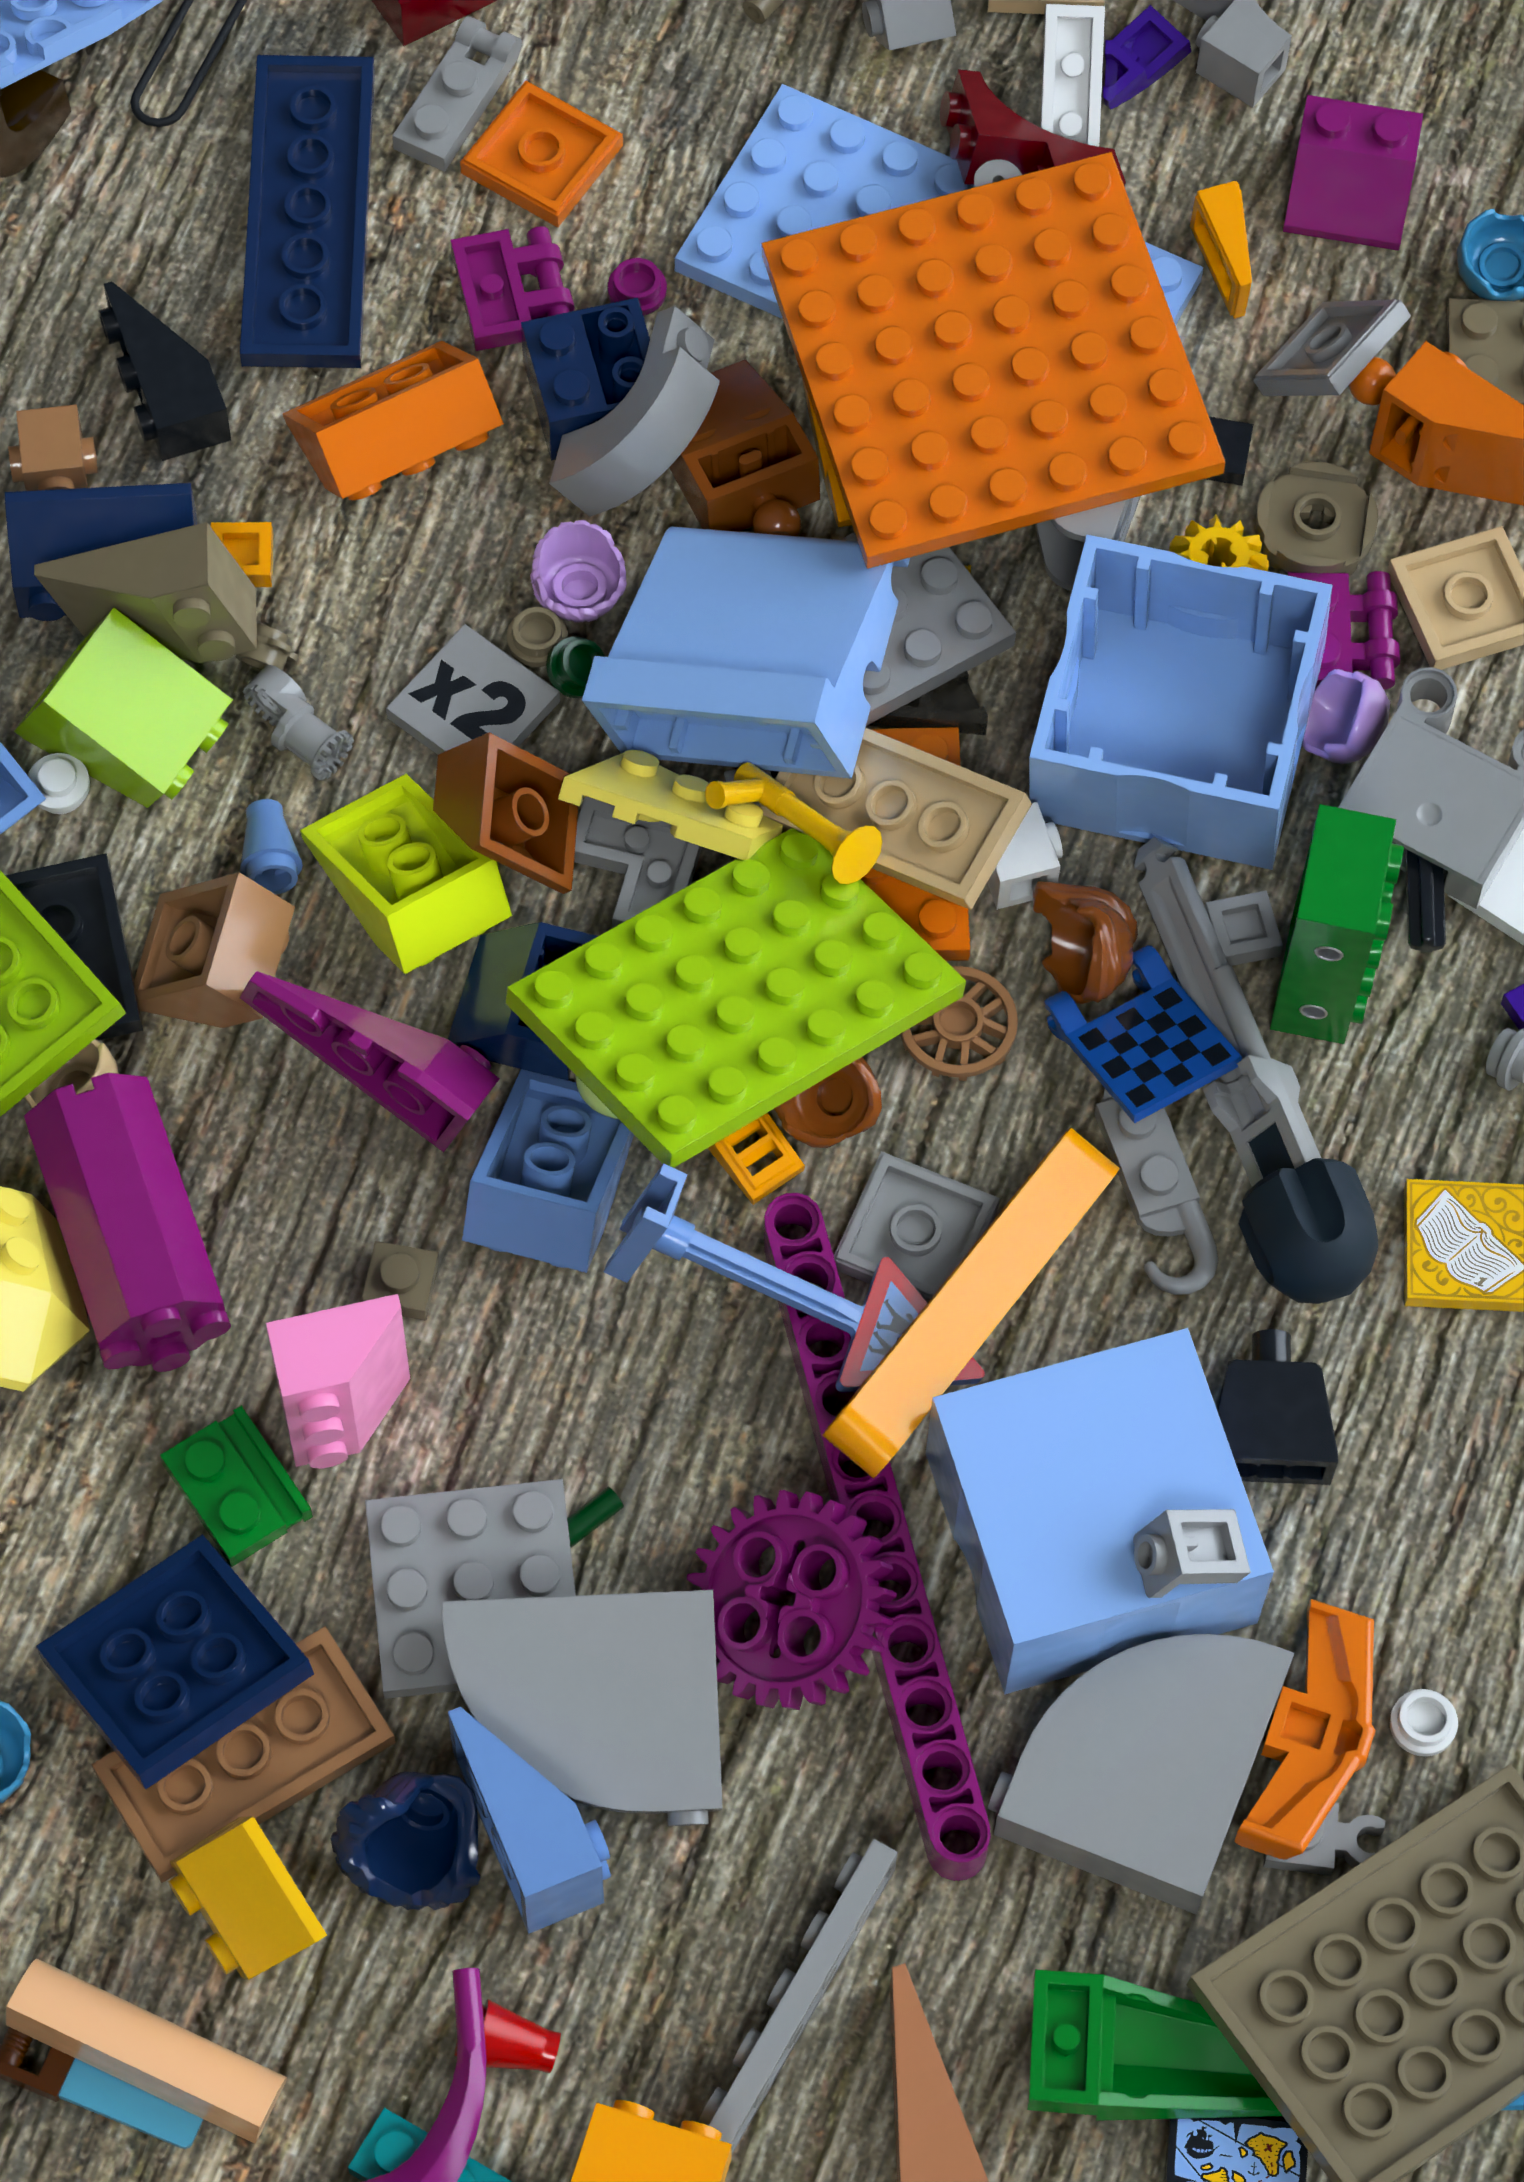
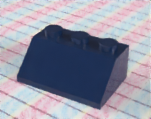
M191 483L5 492L12 587L19 617L34 618L40 621H55L63 616H67L35 577L34 565L197 525Z

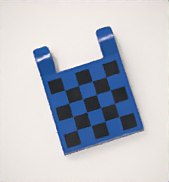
M1147 945L1133 952V964L1137 968L1132 972L1133 982L1144 993L1093 1021L1086 1022L1075 1001L1066 991L1056 993L1044 1000L1045 1008L1051 1014L1047 1017L1050 1031L1072 1048L1134 1123L1238 1068L1237 1063L1242 1060V1056L1173 978L1160 954L1152 945Z

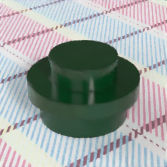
M568 637L556 643L549 651L546 661L547 674L553 686L567 697L583 698L594 656L605 657L601 648L593 641L581 637Z

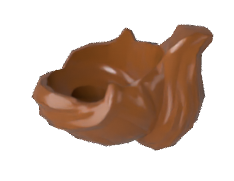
M1038 881L1033 890V910L1036 913H1042L1052 924V955L1045 957L1042 964L1056 980L1059 992L1066 991L1075 1003L1085 1004L1091 1001L1099 1003L1102 999L1111 995L1124 982L1133 964V944L1138 936V927L1131 909L1113 892L1095 886Z
M861 1057L774 1108L782 1122L784 1130L796 1140L814 1148H829L846 1138L865 1132L876 1124L882 1109L881 1091L870 1066Z

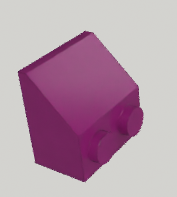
M1307 95L1283 232L1399 251L1416 164L1423 113Z

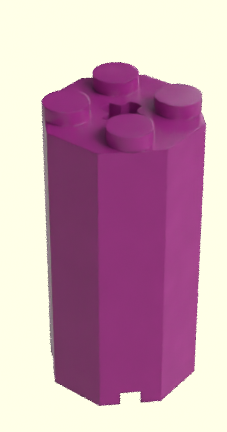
M105 1073L91 1078L94 1090L76 1095L73 1084L53 1090L28 1111L24 1118L104 1367L107 1369H119L127 1366H146L152 1364L154 1371H171L185 1365L190 1360L189 1351L196 1350L207 1340L225 1334L231 1328V1323L225 1311L224 1302L148 1078L144 1076Z

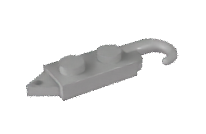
M1105 1089L1102 1102L1096 1103L1094 1115L1112 1161L1120 1168L1117 1174L1137 1225H1140L1144 1231L1155 1236L1171 1237L1184 1234L1194 1258V1267L1191 1272L1181 1277H1172L1164 1274L1152 1261H1148L1144 1265V1270L1150 1281L1162 1291L1174 1295H1186L1201 1290L1215 1275L1219 1263L1217 1246L1200 1206L1199 1193L1165 1107L1134 1123Z

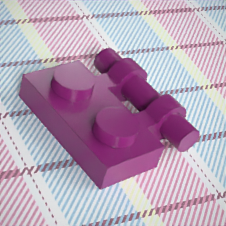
M543 226L532 228L526 235L529 245L513 248L509 229L450 240L451 254L475 351L522 343L521 322L575 311L571 291L563 286L560 271L564 266L561 251L558 245L552 243L548 228ZM531 274L537 277L540 290L524 292L520 276Z
M1385 571L1369 573L1366 576L1367 592L1363 595H1350L1349 573L1288 572V576L1333 585L1326 644L1316 687L1329 672L1334 669H1341L1353 673V670H1370V677L1379 681L1384 690L1392 688L1395 685V668L1400 664L1399 642L1393 639L1392 620L1398 616L1397 594L1391 591L1390 574ZM1351 622H1368L1369 641L1365 643L1351 642Z

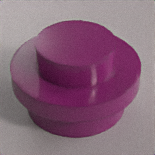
M630 258L623 261L611 273L608 280L607 288L610 302L614 303L638 298L643 316L656 311L665 301L667 294L665 276L654 263L647 259Z

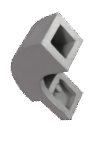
M676 306L657 312L646 358L635 384L625 398L606 416L593 424L562 435L549 484L589 517L621 505L651 485L674 463L688 446L713 403L720 380L711 374L707 368L715 339Z

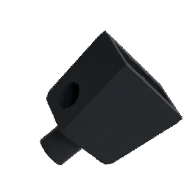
M1278 1329L1257 1331L1252 1334V1360L1235 1359L1228 1361L1217 1410L1241 1480L1244 1482L1331 1485L1338 1464V1450L1322 1368L1319 1364L1313 1362H1291V1335L1288 1332Z

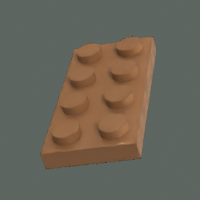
M326 1626L296 1643L309 1659L314 1675L148 1789H144L115 1751L91 1764L94 1773L161 1883L177 1874L170 1863L171 1860L238 1817L254 1816L260 1825L396 1743L393 1732Z

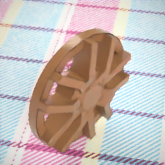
M952 966L965 980H970L977 984L959 1000L916 1024L933 1025V1030L912 1035L910 1029L900 1035L905 1050L920 1065L932 1071V1075L939 1077V1075L958 1077L959 1081H967V1077L982 1074L1005 1061V1057L1016 1039L1018 1017L1011 995L998 980L978 969ZM989 989L997 998L981 1008L975 1001ZM1004 1009L1007 1016V1027L990 1020V1018ZM982 1033H986L1003 1040V1042L996 1049L980 1037ZM939 1044L935 1059L926 1054L920 1047ZM948 1048L960 1049V1065L943 1062ZM969 1049L984 1056L985 1059L968 1064Z

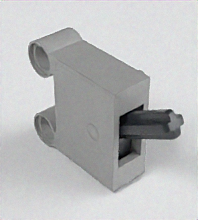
M1433 667L1419 668L1411 672L1404 679L1397 711L1338 807L1397 819L1392 844L1404 846L1400 869L1406 872L1408 944L1411 949L1419 950L1421 953H1431L1432 951L1443 949L1446 944L1445 893L1477 909L1524 830V729L1515 737L1508 765L1447 735L1446 733L1449 730L1457 700V687L1451 676L1443 670ZM1418 699H1427L1435 702L1440 709L1435 712H1424L1416 708L1412 702Z

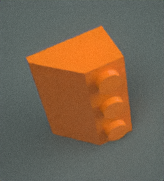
M439 341L283 413L287 426L325 489L341 499L348 497L352 501L366 498L378 492L382 488L381 481L400 472L402 475L407 476L430 468L436 462L434 456L455 447L456 450L462 451L484 443L489 438L488 431L504 424L479 359L444 341Z

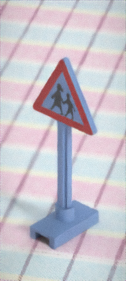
M663 1163L623 1219L619 1230L626 1232L627 1235L607 1261L603 1272L627 1283L649 1252L654 1249L678 1261L684 1257L850 1334L851 1341L835 1386L839 1392H856L927 1304V1301L892 1259L883 1257L879 1261L863 1306H859L695 1230V1224L675 1216L674 1214L687 1174ZM972 1357L951 1385L977 1384L985 1376V1372Z

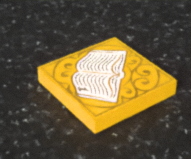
M1421 1179L1406 1180L1404 1186V1306L1524 1312V1184Z

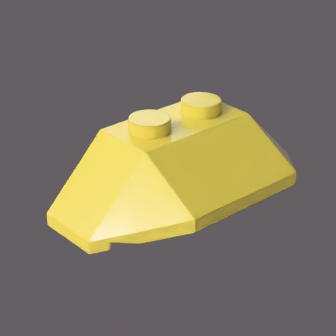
M0 1186V1387L24 1392L40 1375L76 1346L87 1335L90 1328L82 1295L57 1219L32 1194Z

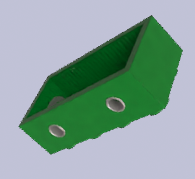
M1319 804L1291 918L1270 1030L1344 1044L1350 1022L1362 1024L1367 1000L1370 997L1375 971L1376 969L1378 970L1383 943L1386 941L1393 910L1391 899L1394 884L1398 880L1404 846L1392 844L1397 819Z

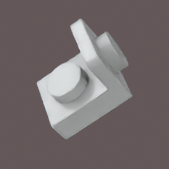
M1235 1509L1165 1510L1133 1537L1135 1547L1134 1561L1137 1570L1142 1576L1148 1598H1162L1179 1584L1238 1583L1251 1573Z

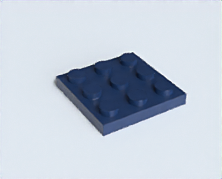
M203 1534L36 1646L44 1664L145 1790L314 1675L309 1659Z

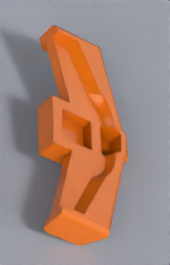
M1310 1599L1307 1607L1305 1693L1284 1686L1281 1689L1261 1755L1282 1763L1247 1818L1244 1819L1235 1837L1236 1844L1283 1860L1302 1854L1354 1772L1365 1766L1376 1731L1372 1725L1374 1619Z

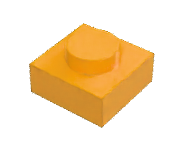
M211 522V528L255 587H272L274 536L272 522Z

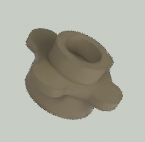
M257 624V650L236 654L235 657L239 661L259 670H262L266 665H273L283 671L286 661L296 662L298 655L291 651L292 647L286 644L288 636L285 633L269 626Z

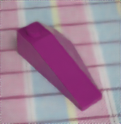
M256 971L240 996L241 1000L443 1153L500 1079L490 1071L491 1065L488 1060L471 1047L462 1045L459 1048L453 1042L443 1037Z

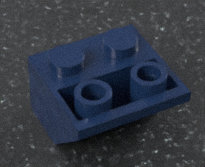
M638 298L521 322L523 363L551 461L556 460L562 435L593 424L606 416L625 398L635 384L642 370L650 343V337Z
M542 922L480 935L448 1040L459 1048L462 1045L473 1048L490 1062L569 1080L571 1070L506 1004L507 987L598 936Z

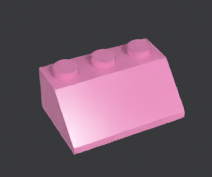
M398 1294L266 1323L281 1403L296 1467L309 1464L312 1468H329L346 1461L348 1455L360 1453L410 1380L402 1311Z

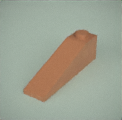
M905 1963L892 1968L890 1979L897 2182H989Z

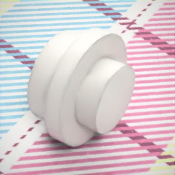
M55 753L44 756L31 767L28 773V777L46 798L38 807L53 814L72 812L81 805L89 793L90 778L85 765L69 754Z
M1417 1689L1404 1694L1395 1703L1390 1715V1730L1393 1738L1402 1749L1417 1756H1433L1443 1752L1452 1743L1458 1728L1457 1714L1450 1701L1440 1693L1428 1689Z

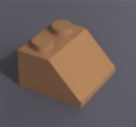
M240 872L160 894L134 979L139 1010L220 1028L262 1019L263 1015L241 1000L240 996L256 971L275 977L280 957L289 942L288 930L295 906Z

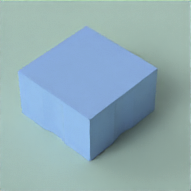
M1086 535L1066 612V640L1064 649L1054 672L1049 678L1029 756V799L1031 803L1038 802L1044 821H1053L1058 825L1147 843L1153 837H1156L1175 846L1180 851L1272 870L1325 650L1333 585L1249 567L1206 565L1184 558L1174 552Z
M1188 1328L933 1397L926 1456L952 1536L966 1557L972 1573L976 1593V1609L1004 1694L1087 1672L1113 1655L1152 1640L1177 1635L1222 1634L1258 1623L1274 1570ZM1235 1509L1251 1573L1238 1583L1179 1584L1162 1598H1148L1142 1576L1137 1570L1134 1561V1535L1165 1510Z

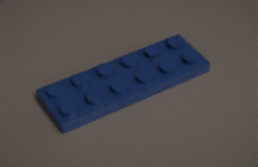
M257 55L240 340L242 367L361 368L375 82L374 57Z

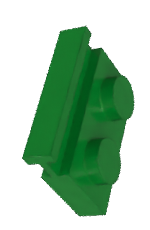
M242 1405L234 1409V1414L219 1423L214 1421L160 1454L163 1466L231 1567L288 1533L287 1529L301 1520L306 1522L313 1517L311 1507Z

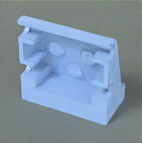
M669 527L659 544L608 657L594 656L582 701L620 753H624L627 750H640L652 754L658 760L738 768L742 764L750 762L761 770L852 779L871 708L864 696L865 671L880 672L899 602L892 591L893 566L908 567L910 558L867 569L858 541Z

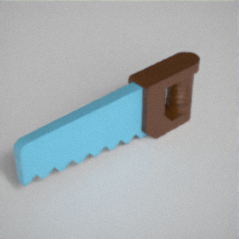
M11 2027L8 2028L0 2045V2079L55 2102L63 2099L179 2148L187 2149L193 2145L204 2119L51 2047L38 2076L20 2069L33 2038Z

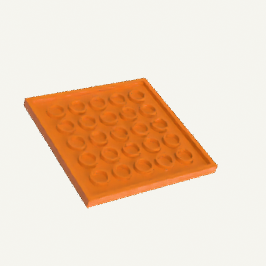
M1112 152L761 243L762 258L867 569L1224 474V456Z

